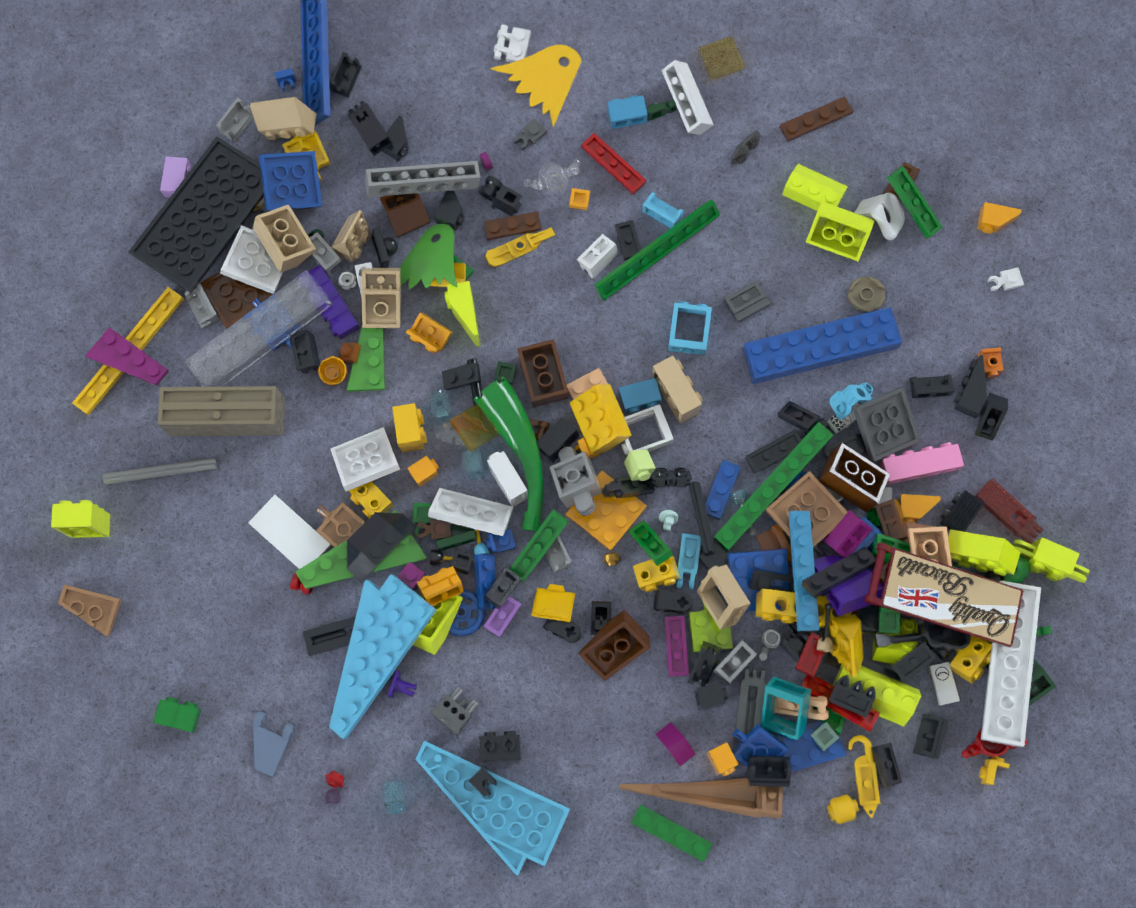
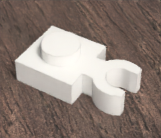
M1018 267L1001 271L999 273L1000 277L991 276L988 279V282L994 281L997 284L991 287V291H997L1001 286L1006 291L1024 285Z

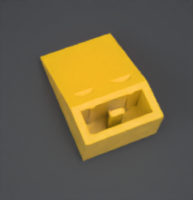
M855 614L831 618L832 625L829 626L831 637H833L832 655L844 666L845 671H848L854 678L857 676L864 659L861 621Z

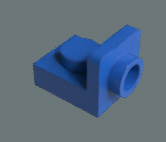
M511 529L506 530L504 536L488 533L489 538L486 539L488 550H493L494 554L516 548Z

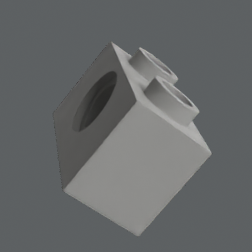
M742 640L713 672L728 685L757 654Z

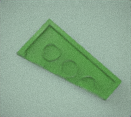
M361 328L358 341L361 347L357 363H353L347 392L385 390L384 328Z

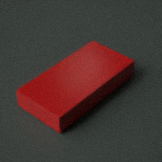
M813 632L810 633L795 667L796 670L812 678L815 676L825 653L817 650L818 640L822 637Z

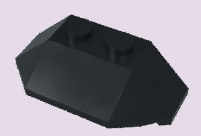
M375 512L347 540V570L362 583L416 529V526L403 513Z

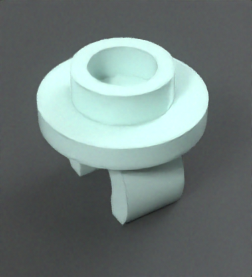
M665 510L659 514V521L663 523V530L671 531V525L678 521V514L676 512Z

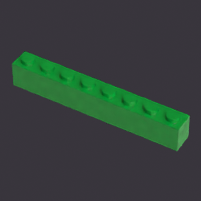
M818 422L719 530L713 539L716 542L718 541L728 552L827 444L833 434Z

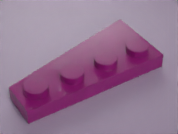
M110 327L85 355L90 360H95L105 366H110L156 386L159 385L169 372L168 369Z

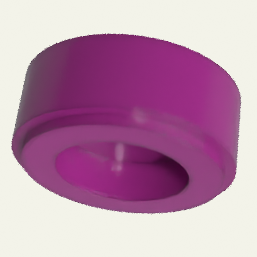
M486 151L481 153L479 157L485 170L493 169Z

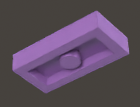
M509 596L499 610L497 608L494 609L483 627L501 638L522 604Z

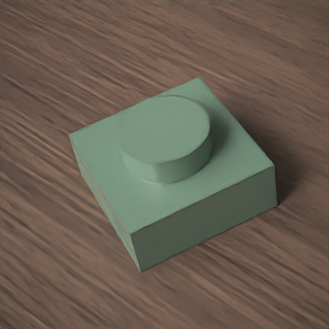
M827 722L810 734L822 751H825L839 739Z

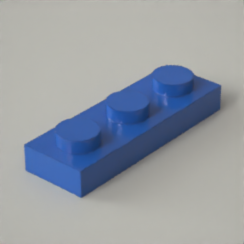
M726 460L722 461L705 504L708 516L718 520L721 519L741 466Z

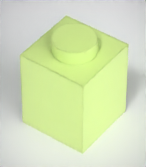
M632 450L624 461L632 481L648 480L655 470V465L648 450Z

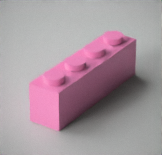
M951 442L941 444L939 448L934 449L933 446L925 447L920 452L915 453L914 450L903 452V455L900 456L890 454L880 462V467L890 474L886 485L957 471L964 466L959 445H952Z

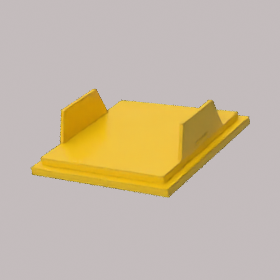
M549 584L547 589L537 588L531 616L570 622L575 593L566 592L564 586Z

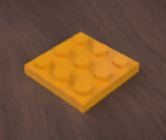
M604 471L597 475L601 490L604 489L605 484L614 481ZM603 494L592 497L595 504L593 513L586 516L581 515L574 505L566 513V516L611 551L647 507L646 504L635 496L604 498Z

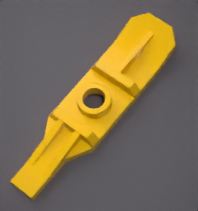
M552 227L536 234L527 233L497 248L488 250L485 258L490 266H501L535 250L542 241L555 236ZM523 243L524 246L522 248H518L517 244Z

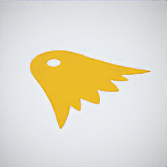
M553 45L529 57L490 69L513 74L508 79L509 81L521 80L516 93L531 92L530 107L543 102V114L550 110L551 122L554 127L582 61L579 54L573 48L566 45ZM561 57L568 58L569 65L566 67L561 66L559 59Z

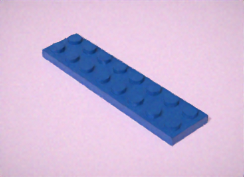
M301 0L303 104L317 114L316 126L330 117L331 113L327 0Z

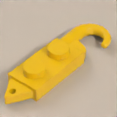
M857 735L850 739L848 749L852 750L853 744L857 741L862 742L865 748V755L858 757L854 762L859 806L863 807L868 816L873 818L878 804H880L876 765L871 748L872 744L867 737Z

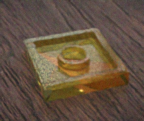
M732 36L698 48L711 80L745 69V64Z
M477 404L449 420V423L470 453L500 436Z

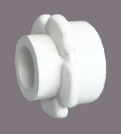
M344 272L340 275L338 283L342 286V289L349 290L355 287L356 276L353 273Z

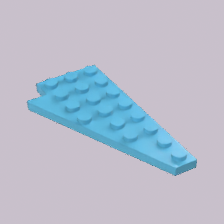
M392 574L387 578L381 589L370 580H365L329 725L342 739L349 737L437 611V609Z
M424 741L416 761L515 875H519L526 858L545 866L570 809L490 771L488 772L496 780L497 785L495 786L491 783L489 786L485 785L491 792V795L485 798L469 782L482 767Z

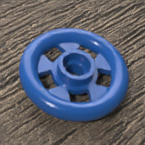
M464 590L459 596L463 597V600L464 598L472 600V603L468 606L462 600L458 611L464 609L465 614L459 616L457 612L454 618L455 621L449 630V633L455 636H467L476 632L481 627L485 618V609L481 610L478 608L477 594ZM472 610L477 611L476 619L470 618ZM459 622H468L467 628L459 627Z

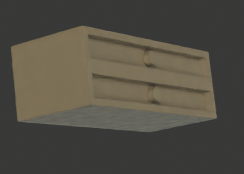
M276 386L160 387L158 426L170 436L284 435L285 398Z

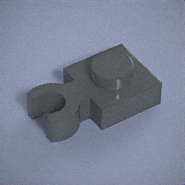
M533 119L521 130L523 135L517 136L514 139V143L517 144L519 141H523L524 144L520 147L521 150H525L528 142L535 144L547 133V130Z

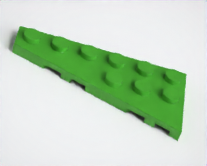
M410 534L372 573L407 565L409 562L427 560L412 534ZM347 540L295 572L305 589L354 577L347 570Z

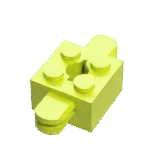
M1043 537L1032 544L1018 539L1014 541L1013 545L1021 552L1020 557H1024L1030 562V572L1039 574V572L1043 573L1047 579L1054 582L1066 577L1080 583L1086 582V576L1089 575L1090 570L1076 564L1080 553Z

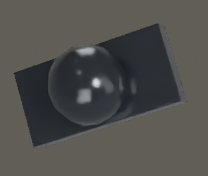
M373 228L371 238L380 268H388V256L397 252L398 243L393 238L387 237L383 239L380 228Z

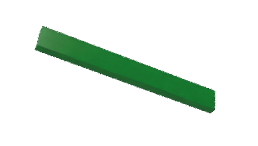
M710 199L594 284L601 299L606 300L719 217L720 213L715 202Z

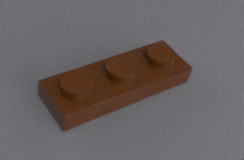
M538 211L484 221L487 240L542 230Z

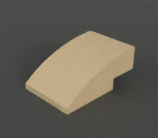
M363 268L361 290L362 328H400L401 268Z

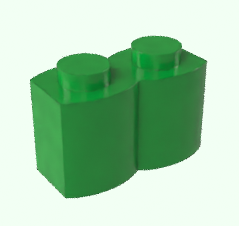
M166 697V700L160 699L153 723L195 733L201 709L196 708L197 704L187 701L185 705L178 704V699Z

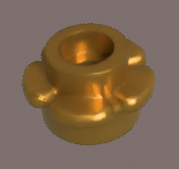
M618 552L603 554L604 560L602 562H606L607 566L617 565L621 558Z

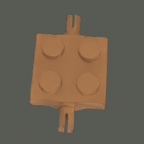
M343 502L331 512L323 505L320 506L322 510L319 508L316 510L325 518L323 524L316 532L334 548L348 540L365 523Z

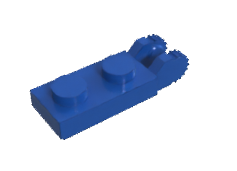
M478 554L474 555L475 594H477L478 608L484 610L487 608L488 601L483 597L495 581L494 555ZM488 602V608L494 610L496 607Z

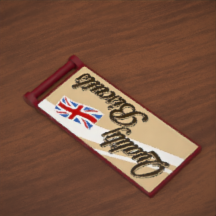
M877 543V557L868 595H865L864 602L1002 646H1013L1023 596L1022 589L899 550L884 543ZM889 553L891 554L881 599L876 597L885 555Z

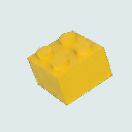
M415 403L392 407L397 444L401 452L425 449L424 443H427V437L424 428L421 427V425H425L421 408L417 409Z

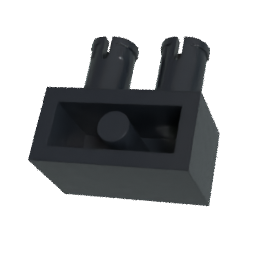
M504 731V735L496 736V732H484V736H479L481 762L521 760L520 735H516V731Z

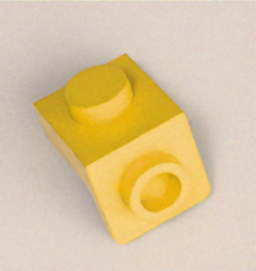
M999 757L985 759V764L981 766L979 771L981 784L994 785L997 767L1008 769L1010 764L1004 763L1005 759Z

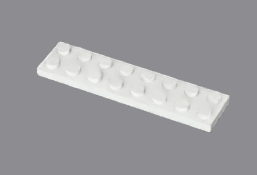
M1000 581L1001 583L1022 589L1023 596L1013 646L1006 647L992 642L981 740L1024 747L1041 587Z

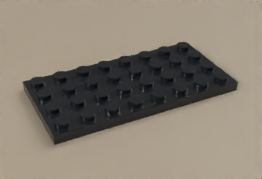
M216 137L129 250V254L191 294L239 231L241 225L245 223L263 199L264 191L260 163L221 138Z

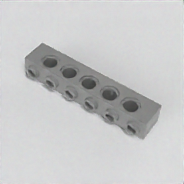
M477 161L366 169L365 174L367 197L478 188L480 181Z

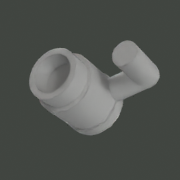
M767 630L760 636V644L762 646L758 655L760 662L767 659L769 650H774L780 644L781 637L776 630Z

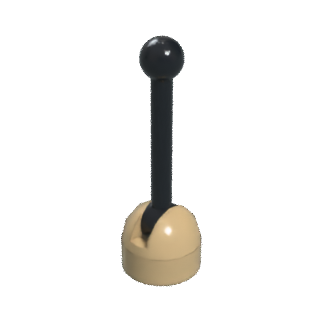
M830 603L825 604L824 637L820 638L817 643V650L822 652H833V641L828 637L830 611L833 608Z

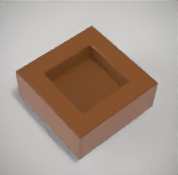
M342 343L339 358L344 363H357L361 345L358 343Z

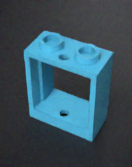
M685 301L674 302L668 351L705 355L712 307H708L706 304L690 305ZM678 312L706 315L702 342L674 339Z

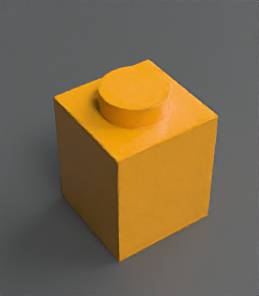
M427 455L407 468L419 487L439 475L437 463L434 459L429 460Z

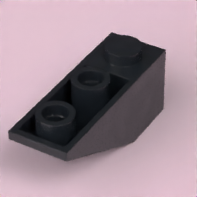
M982 355L977 360H972L968 368L971 370L970 375L965 376L961 383V386L964 388L961 393H957L953 401L956 403L955 410L974 419L980 414L987 398L984 359Z

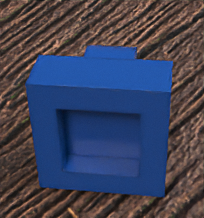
M292 68L274 72L279 87L281 86L283 92L286 91L285 85L288 84L291 85L292 89H295L294 83L296 78Z

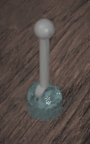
M745 489L730 494L735 504L742 506L746 502L747 494ZM753 526L749 528L750 535L756 534V529Z

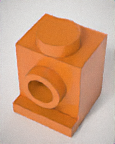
M1001 347L982 349L978 353V357L980 355L983 356L985 376L987 375V378L998 377L1003 371Z

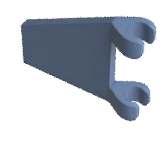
M260 711L256 713L253 722L255 770L274 777L288 742L293 735L295 725L286 724L281 736L261 727L267 714Z

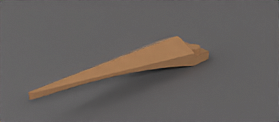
M747 778L689 783L619 785V788L622 790L756 818L761 816L781 819L783 787L749 786Z

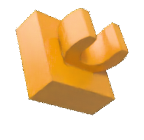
M572 188L569 208L588 210L590 190Z
M585 438L577 441L579 445L575 446V450L585 451L589 458H595L600 455V453L591 454Z

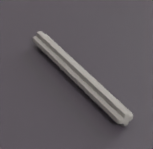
M215 458L111 472L103 474V482L105 484L211 470L216 469L218 464Z

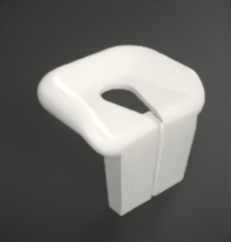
M885 193L862 200L854 212L870 219L874 218L887 240H894L905 220L903 208L898 197L893 193ZM884 207L890 214V223L887 221Z

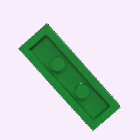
M644 520L628 531L656 566L673 556L669 547Z

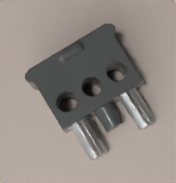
M459 687L451 696L446 695L439 705L431 710L432 715L457 736L460 735V730L472 717L470 713L478 705L477 702L475 703V700H472L464 709L463 706L467 703L464 698H461L458 703L455 702L463 692ZM450 703V706L446 708L444 704ZM453 709L458 710L456 714L451 713ZM463 715L465 719L460 720L459 717Z

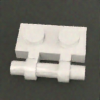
M501 25V29L497 34L498 41L494 46V59L500 60L502 54L507 55L506 62L510 63L525 58L531 30L513 27L512 33H508V26ZM505 40L510 41L508 48L504 47Z

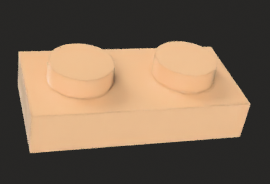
M598 368L567 384V388L574 400L594 385L608 383Z

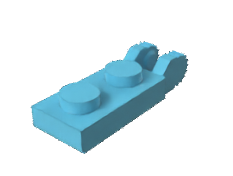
M682 533L678 561V572L681 579L677 580V588H681L683 585V573L691 574L688 587L690 590L694 588L701 545V537L699 535Z

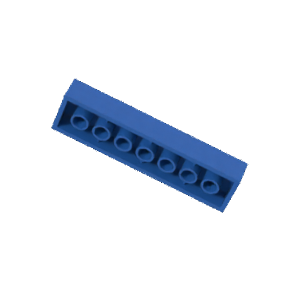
M889 307L747 342L744 344L743 352L752 383L757 384L898 349L902 340L892 308Z

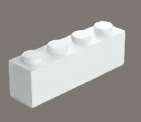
M674 60L662 69V73L688 133L701 135L713 127L714 124L688 64Z

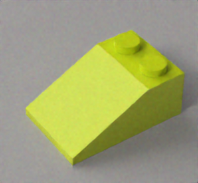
M470 282L457 283V287L448 284V291L444 292L448 309H452L454 317L475 345L480 346Z
M456 595L434 605L433 607L437 611L418 636L413 646L435 655L448 635L463 597Z

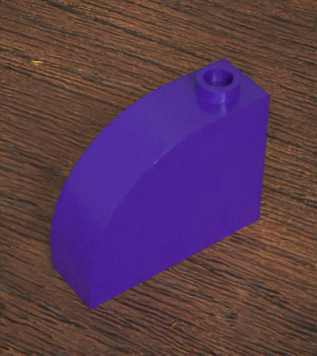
M825 556L815 559V573L844 557ZM869 569L824 593L839 616L871 605L864 602L865 595H868L873 574ZM879 581L876 597L881 599L883 584Z

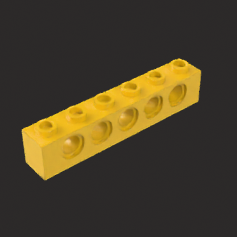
M762 589L756 593V617H762V620L765 621L779 619L782 623L797 622L794 606H796L795 593ZM823 596L817 597L819 627L825 628V604L830 603ZM775 603L781 606V611L775 607ZM834 608L830 611L829 626L832 625L831 618H835L832 614V611H835ZM856 610L842 616L851 615V613L856 615Z

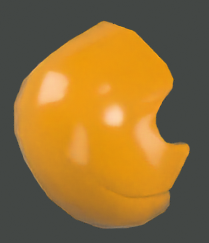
M335 356L324 359L318 368L319 378L325 384L331 386L340 384L347 375L346 364L342 359Z

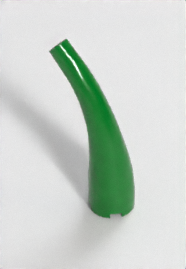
M502 377L500 384L496 380L481 391L483 396L480 399L476 396L474 401L523 465L528 487V512L523 514L522 529L537 531L540 527L543 508V471L540 453L526 411L515 390L506 378Z

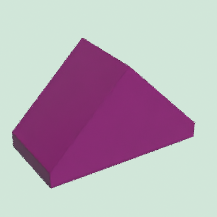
M671 722L655 734L679 766H682L695 755L685 737Z

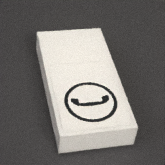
M945 662L929 666L939 706L960 701L950 663Z

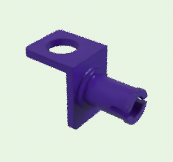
M395 670L393 672L395 676L388 697L393 698L396 691L413 697L415 692L408 690V688L416 690L417 685L401 680V672Z

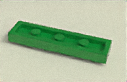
M904 166L898 167L887 179L925 238H930L942 228V225Z
M555 510L550 512L509 568L521 577L520 580L522 582L526 580L569 521Z
M642 805L639 806L631 822L702 862L705 861L713 844Z

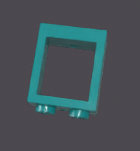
M773 677L765 686L761 726L771 732H777L790 739L798 740L806 731L811 689ZM776 697L799 704L797 723L774 715Z

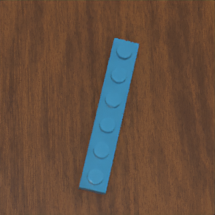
M790 511L788 514L797 630L818 631L820 629L817 598L814 599L802 586L804 579L815 574L810 511Z

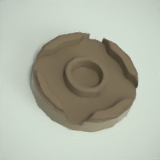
M869 276L857 278L848 289L850 304L854 309L863 313L878 310L882 306L886 294L883 284Z

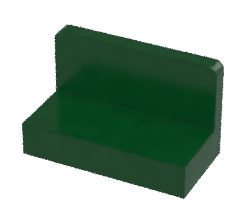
M450 524L451 537L439 538L436 542L438 549L444 551L475 542L477 538L473 528Z

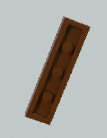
M844 96L784 122L779 127L785 139L789 142L851 115L853 110Z

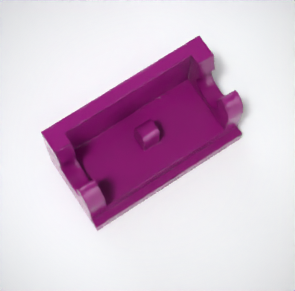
M849 510L824 541L845 558L855 551L872 528Z

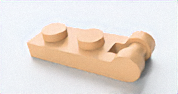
M810 696L807 718L825 720L829 717L828 710H826V697ZM776 697L774 713L798 716L799 704Z

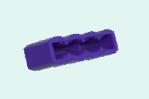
M321 265L301 276L303 279L301 284L306 292L310 291L313 296L310 298L315 307L320 306L322 309L319 312L325 322L329 320L332 326L329 329L334 337L338 335L340 339H343L360 329Z

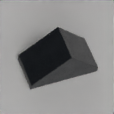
M592 601L591 635H596L611 620L612 602Z

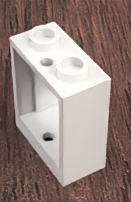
M660 404L624 417L627 425L654 416L663 440L636 450H648V452L673 444L674 439ZM629 439L624 440L621 446L624 454L627 455L633 449Z
M505 452L493 453L489 460H487L489 469L510 505L514 507L528 499V491Z

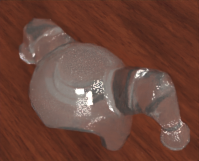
M574 159L573 164L565 168L557 163H548L539 171V179L534 181L527 179L524 184L526 187L545 190L550 194L562 193L568 187L569 179L579 173L580 160Z

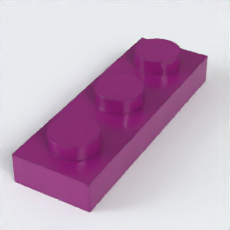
M684 616L664 617L669 677L689 676Z

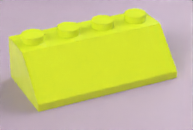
M841 665L833 683L834 686L841 677L848 675L849 687L855 682L861 681L862 693L873 686L876 697L871 708L880 712V717L903 727L914 714L921 698L919 689L862 665L857 676L854 678Z

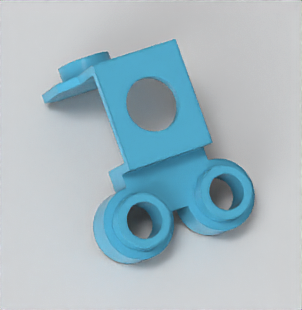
M865 382L860 385H848L842 392L837 391L830 398L829 404L838 419L844 420L852 412V407L858 401L861 404L873 399L871 398L873 387Z

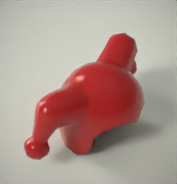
M981 728L977 732L975 741L962 751V756L969 758L983 754L988 757H999L1005 754L1008 749H1015L1017 746L981 740ZM1025 738V744H1024V746H1026V745L1028 744V741H1027L1026 738Z

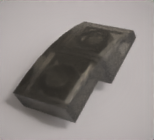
M758 130L747 136L737 146L731 157L730 163L732 166L736 163L738 165L744 163L747 160L749 150H753L759 145L761 135Z

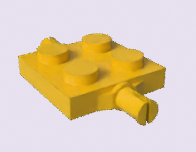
M316 130L313 134L305 135L304 137L295 136L291 141L282 144L286 153L315 151L318 170L330 164Z

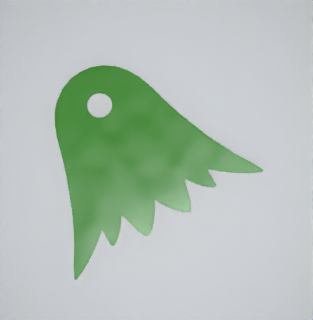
M437 224L425 231L399 267L401 268V285L409 279V289H411L422 279L424 287L428 288L436 277L439 284L445 278L451 285L457 287L453 258L454 231L449 225ZM435 234H440V240L433 243L431 241L432 237Z

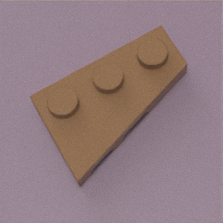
M64 584L58 604L105 636L110 637L122 600Z

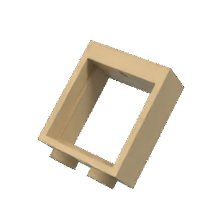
M727 565L721 567L714 566L709 569L707 576L702 580L697 590L720 630L736 625L750 605L749 600ZM716 585H717V587L719 588V590L721 591V593H722V595L724 596L725 600L727 601L728 606L725 605V603H724V601L722 600L721 596H720L719 593L717 592V590H716V588H715Z

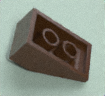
M624 609L605 624L584 646L579 655L605 681L650 649V636Z

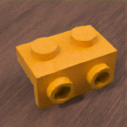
M423 312L419 313L412 328L406 331L410 335L409 338L416 343L421 342L425 345V349L432 353L442 351L453 333Z

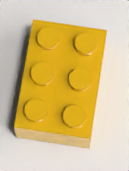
M610 384L594 385L569 402L591 454L605 453L632 436Z

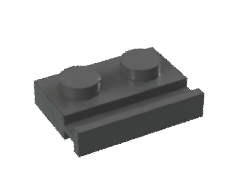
M757 281L724 299V302L738 323L771 304Z

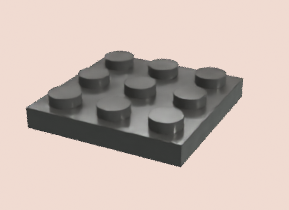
M898 387L853 407L871 462H875L920 441L904 387Z

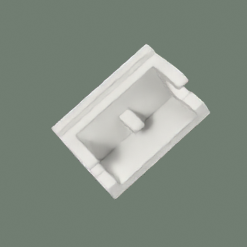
M602 234L577 261L583 271L586 269L589 276L594 279L619 253L616 244Z

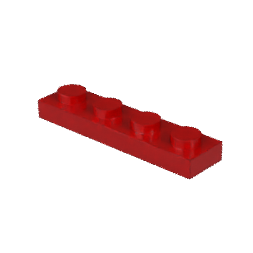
M595 133L581 144V148L633 195L646 184V179Z
M806 675L801 684L802 687L811 689L812 697H826V707L869 732L872 730L880 712L871 708L866 718L829 702L828 699L834 686L817 676L812 678Z

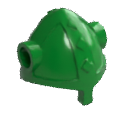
M1019 557L1014 575L1006 573L1005 581L1022 584L1031 570L1030 562L1024 557Z

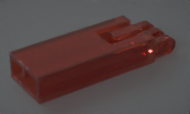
M993 478L975 495V497L985 503L983 506L1017 537H1022L1027 543L1031 544L1033 542L1028 535L1034 539L1038 537V534L1033 529L1040 534L1042 533L1043 529L1035 522L1036 517ZM1014 513L1018 516L1015 520L1019 521L1021 526L1017 525L1010 518Z

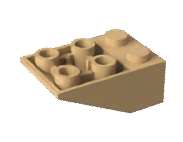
M361 210L348 216L331 247L340 258L354 263L355 259H359L363 244L367 243L371 236Z

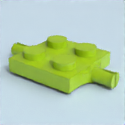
M704 603L703 610L688 613L693 653L699 652L703 641L721 647L722 650L733 649L731 628L727 627L720 630Z

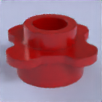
M331 771L325 775L329 786L335 789L344 787L343 781L345 778L341 774Z

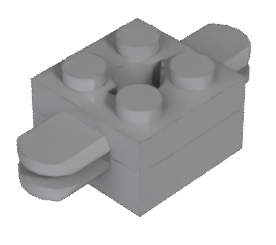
M564 447L558 453L560 462L550 466L559 498L567 508L575 505L576 510L581 515H590L595 510L592 497L602 494L594 467L585 451L577 455L572 447Z

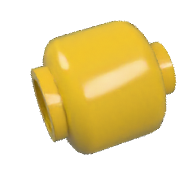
M842 795L830 799L827 810L832 821L835 820L837 824H842L855 820L859 807L855 799L852 800L849 795Z

